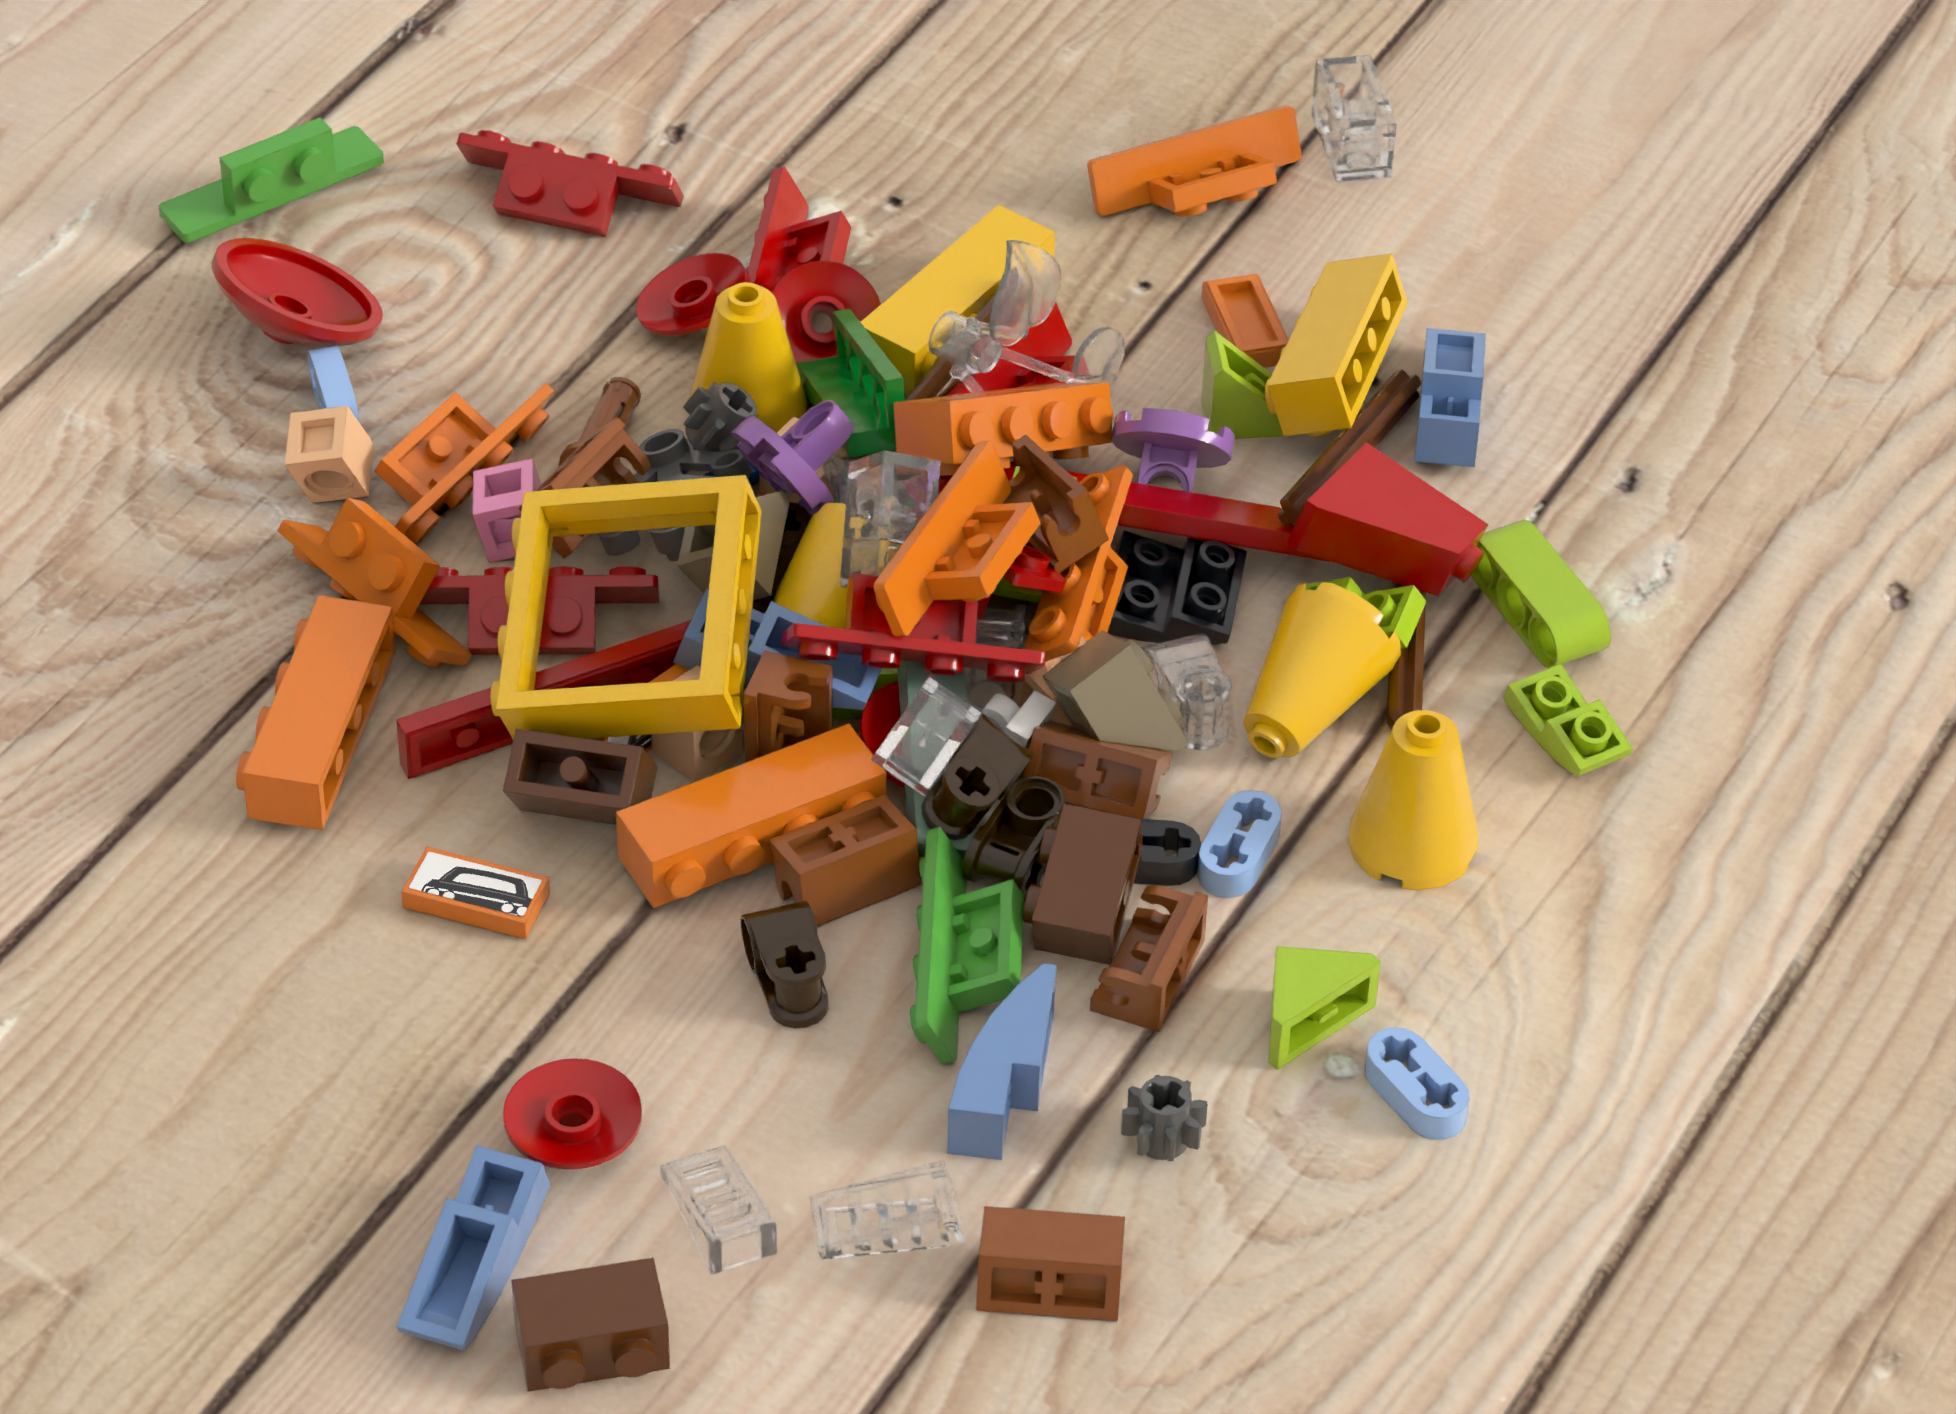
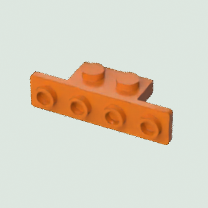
M1284 105L1090 159L1087 163L1095 212L1106 216L1153 203L1173 211L1175 216H1192L1205 212L1207 210V203L1221 199L1227 202H1239L1258 196L1257 189L1277 184L1276 167L1297 162L1302 157L1295 110L1293 107Z
M545 383L497 428L492 426L462 397L454 392L387 453L374 470L376 474L412 505L399 519L395 528L414 544L420 543L440 521L441 517L436 513L445 504L452 510H455L472 493L473 471L503 465L514 451V448L509 445L519 436L527 442L541 429L550 417L543 409L555 390Z
M992 441L977 442L875 581L874 592L880 610L884 612L894 636H908L933 600L961 599L965 602H974L988 598L1040 525V520L1032 502L1003 504L1011 492V486Z
M1121 465L1103 473L1094 472L1080 482L1087 489L1109 540L1059 573L1067 580L1062 593L1043 590L1035 616L1029 626V634L1024 650L1045 652V662L1074 652L1078 648L1081 636L1086 641H1089L1102 630L1106 633L1108 632L1128 569L1125 562L1110 547L1133 477V473L1126 465Z
M346 498L329 532L320 526L283 519L277 531L294 545L293 555L305 564L322 569L332 578L330 586L336 592L354 601L392 607L394 634H398L409 643L406 650L413 658L436 668L440 667L442 662L462 666L468 664L472 653L418 608L441 565L368 504L361 500Z

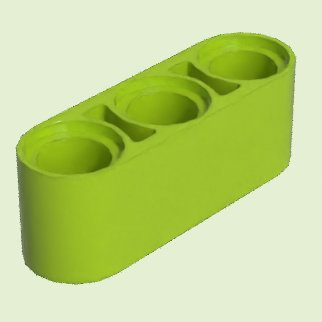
M1523 519L1484 532L1477 546L1484 552V556L1471 576L1541 664L1551 668L1603 651L1609 647L1611 630L1604 609L1533 523Z

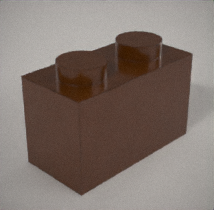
M516 729L503 792L521 811L617 825V811L651 799L657 765L643 747Z
M1067 804L1063 805L1058 827L1047 826L1043 836L1039 862L1040 865L1046 866L1042 884L1030 885L1024 907L1023 921L1024 923L1032 924L1035 950L1108 965L1111 964L1115 956L1143 851L1141 819Z
M654 1257L511 1280L514 1324L528 1392L548 1388L565 1389L579 1383L622 1376L639 1377L649 1372L670 1369L669 1327Z

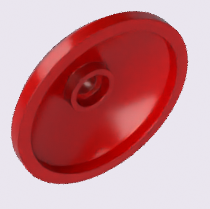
M236 238L220 244L212 259L211 268L225 296L248 321L262 329V332L267 337L279 343H295L310 347L352 345L371 338L378 331L383 318L382 308L375 296L362 283L334 264L301 249L264 239Z

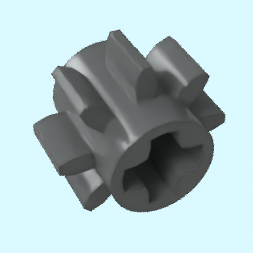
M713 382L707 390L699 386L683 406L686 412L690 414L683 423L686 427V436L690 443L700 452H726L739 449L737 447L739 441L731 436V432L747 416L758 418L756 404L752 397L741 387L732 383H722L719 386L717 382Z
M1155 1075L1154 1078L1144 1083L1141 1089L1133 1086L1128 1089L1127 1108L1122 1110L1121 1134L1125 1136L1137 1135L1138 1155L1142 1156L1145 1154L1157 1160L1174 1161V1158L1180 1156L1187 1147L1195 1150L1200 1148L1202 1127L1206 1126L1207 1101L1192 1100L1190 1081L1186 1080L1183 1082L1172 1076Z

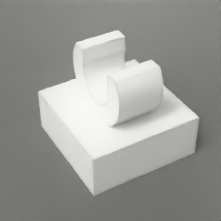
M1034 690L1023 706L1019 708L1009 697L995 694L984 707L982 713L987 716V719L1029 749L1034 727L1051 720L1057 702Z

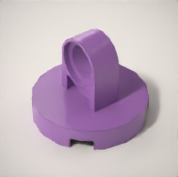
M833 400L823 401L811 408L781 437L754 416H747L731 432V436L739 441L737 447L769 485L777 492L782 489L789 495H792L794 492L798 494L802 499L797 504L804 507L811 517L826 503H835L832 494L815 471L850 437L854 424Z
M1143 408L1141 420H1130L1131 414L1128 413V410L1119 412L1115 417L1111 438L1112 443L1121 451L1141 458L1137 483L1148 485L1158 476H1170L1179 482L1182 491L1192 492L1196 468L1223 466L1232 458L1235 435L1226 426L1219 429V435L1207 431L1208 418L1181 411Z

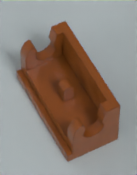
M617 416L587 438L536 491L638 483L632 472L621 463L620 457L628 460L633 469L640 475H644L651 468L646 454L623 429L626 425ZM589 534L554 536L552 547L565 559L579 547Z
M1027 435L1012 443L1014 459L1019 463L1020 468L1018 474L1009 480L1011 492L1003 504L1033 503L1040 520V525L1026 544L1047 554L1050 557L1049 565L1060 573L1108 541L1109 538L1086 488Z
M764 650L744 692L745 763L832 730L831 665Z
M1050 720L1033 729L1029 750L1035 755L1025 767L1022 778L1029 776L1049 778L1062 789L1064 802L1136 819H1146L1147 815L1154 812L1159 805L1161 796L1156 794L1157 786L1161 775H1165L1169 770L1173 752L1099 741L1074 726Z
M886 795L879 796L769 839L770 851L773 853L776 885L781 899L785 900L793 896L794 903L807 901L812 910L816 927L921 885L917 829Z
M1150 885L1145 887L1141 899L1150 904H1158L1165 907L1170 914H1162L1155 909L1137 907L1132 923L1110 966L1104 968L1098 978L1101 984L1098 989L1094 990L1090 998V1011L1159 1032L1205 941L1208 895L1195 892L1193 896L1164 886Z
M984 1206L978 1260L976 1310L1118 1321L1125 1217Z

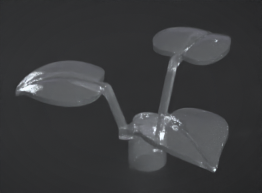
M1017 240L1006 241L1005 269L993 302L989 323L981 322L973 317L967 318L951 310L944 313L936 321L930 333V352L953 364L949 374L962 381L971 393L984 392L971 374L978 372L988 373L995 367L999 358H1002L1064 383L1110 382L1111 398L1118 380L1119 367L1125 355L1124 337L1118 330L1111 327H1100L1083 341L1076 353L1072 372L1061 370L1003 347L1012 346L1020 339L1026 338L1030 327L1037 326L1046 320L1054 307L1061 286V270L1055 258L1036 245Z

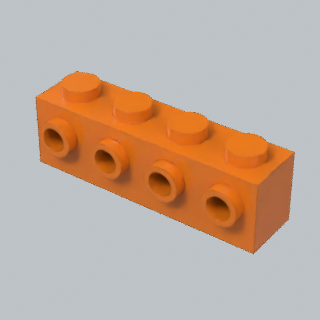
M1110 382L1052 383L894 402L897 464H932L934 476L954 475L979 441L993 442L1003 469L1010 468L1011 456H1013V462L1019 465L1014 459L1012 443L1024 435L1033 440L1049 456L1050 451H1053V459L1089 457V446L1112 443L1113 410L1110 398Z
M318 595L309 619H301L299 621L294 637V653L290 663L282 662L277 672L275 698L271 707L264 706L259 713L256 725V742L251 752L244 751L239 759L236 786L238 790L245 792L247 818L317 830L324 829L396 654L393 610L391 606Z
M848 723L617 811L618 858L652 907L656 908L676 899L691 896L699 890L735 876L750 873L758 867L774 862L773 853L770 851L769 839L879 796L886 795V771Z

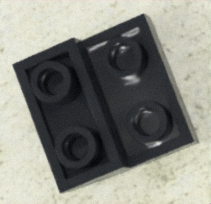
M1123 530L1115 553L1125 562L1128 569L1107 633L1138 641L1165 645L1208 646L1227 644L1231 636L1247 551L1216 540L1205 541L1188 537L1181 549Z

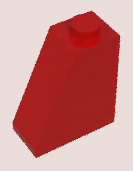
M1366 442L1307 499L1287 544L1298 551L1404 586L1414 585L1420 591L1439 596L1456 578L1464 583L1473 574L1484 556V552L1477 546L1489 524Z

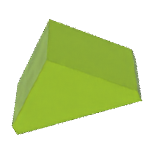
M1215 330L1205 339L1201 403L1204 417L1209 419L1207 431L1219 435V429L1226 426L1232 430L1235 439L1284 436L1277 415L1269 411L1265 399V385L1267 380L1271 378L1272 373Z
M1276 946L1268 1063L1275 1069H1280L1375 1007L1381 961L1372 953Z

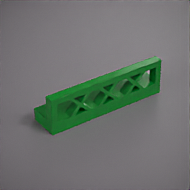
M851 309L833 311L837 357L797 362V369L805 394L813 406L826 400H833L854 424L853 432L842 445L849 457L896 450L894 402L905 401L903 377Z

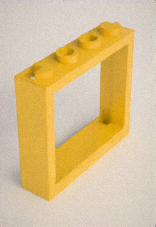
M746 475L524 492L521 518H515L512 525V542L516 552L514 571H508L505 578V596L509 606L507 625L500 626L498 632V651L502 661L500 680H495L492 683L490 696L494 716H500L513 740L516 729L585 739L740 729L762 513ZM716 525L699 679L534 690L554 536Z

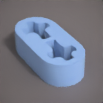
M334 345L307 350L309 375L318 409L348 406L359 421L353 388L339 346Z
M1254 790L1241 791L1232 795L1225 802L1199 851L1197 876L1199 884L1207 892L1218 897L1233 898L1248 893L1255 885L1280 836L1282 811L1280 804L1272 796ZM1251 820H1255L1248 832L1241 830V825L1247 826ZM1231 855L1239 857L1238 862H1233L1228 868H1224Z
M1387 1028L1373 1035L1367 1045L1365 1077L1375 1091L1420 1136L1444 1140L1454 1137L1461 1132L1467 1121L1469 1107V1090L1462 1079L1423 1038L1413 1031L1404 1028ZM1386 1058H1390V1059H1391V1060L1388 1061V1062H1385V1061H1384V1059H1386ZM1402 1062H1408V1069L1402 1064ZM1426 1098L1432 1103L1431 1105H1425ZM1448 1104L1450 1107L1444 1109L1442 1106Z

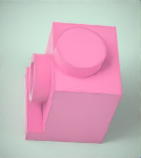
M533 458L473 471V518L489 563L516 557L512 542L513 521L515 518H521V511L518 508L523 503L524 492L536 491L541 485Z

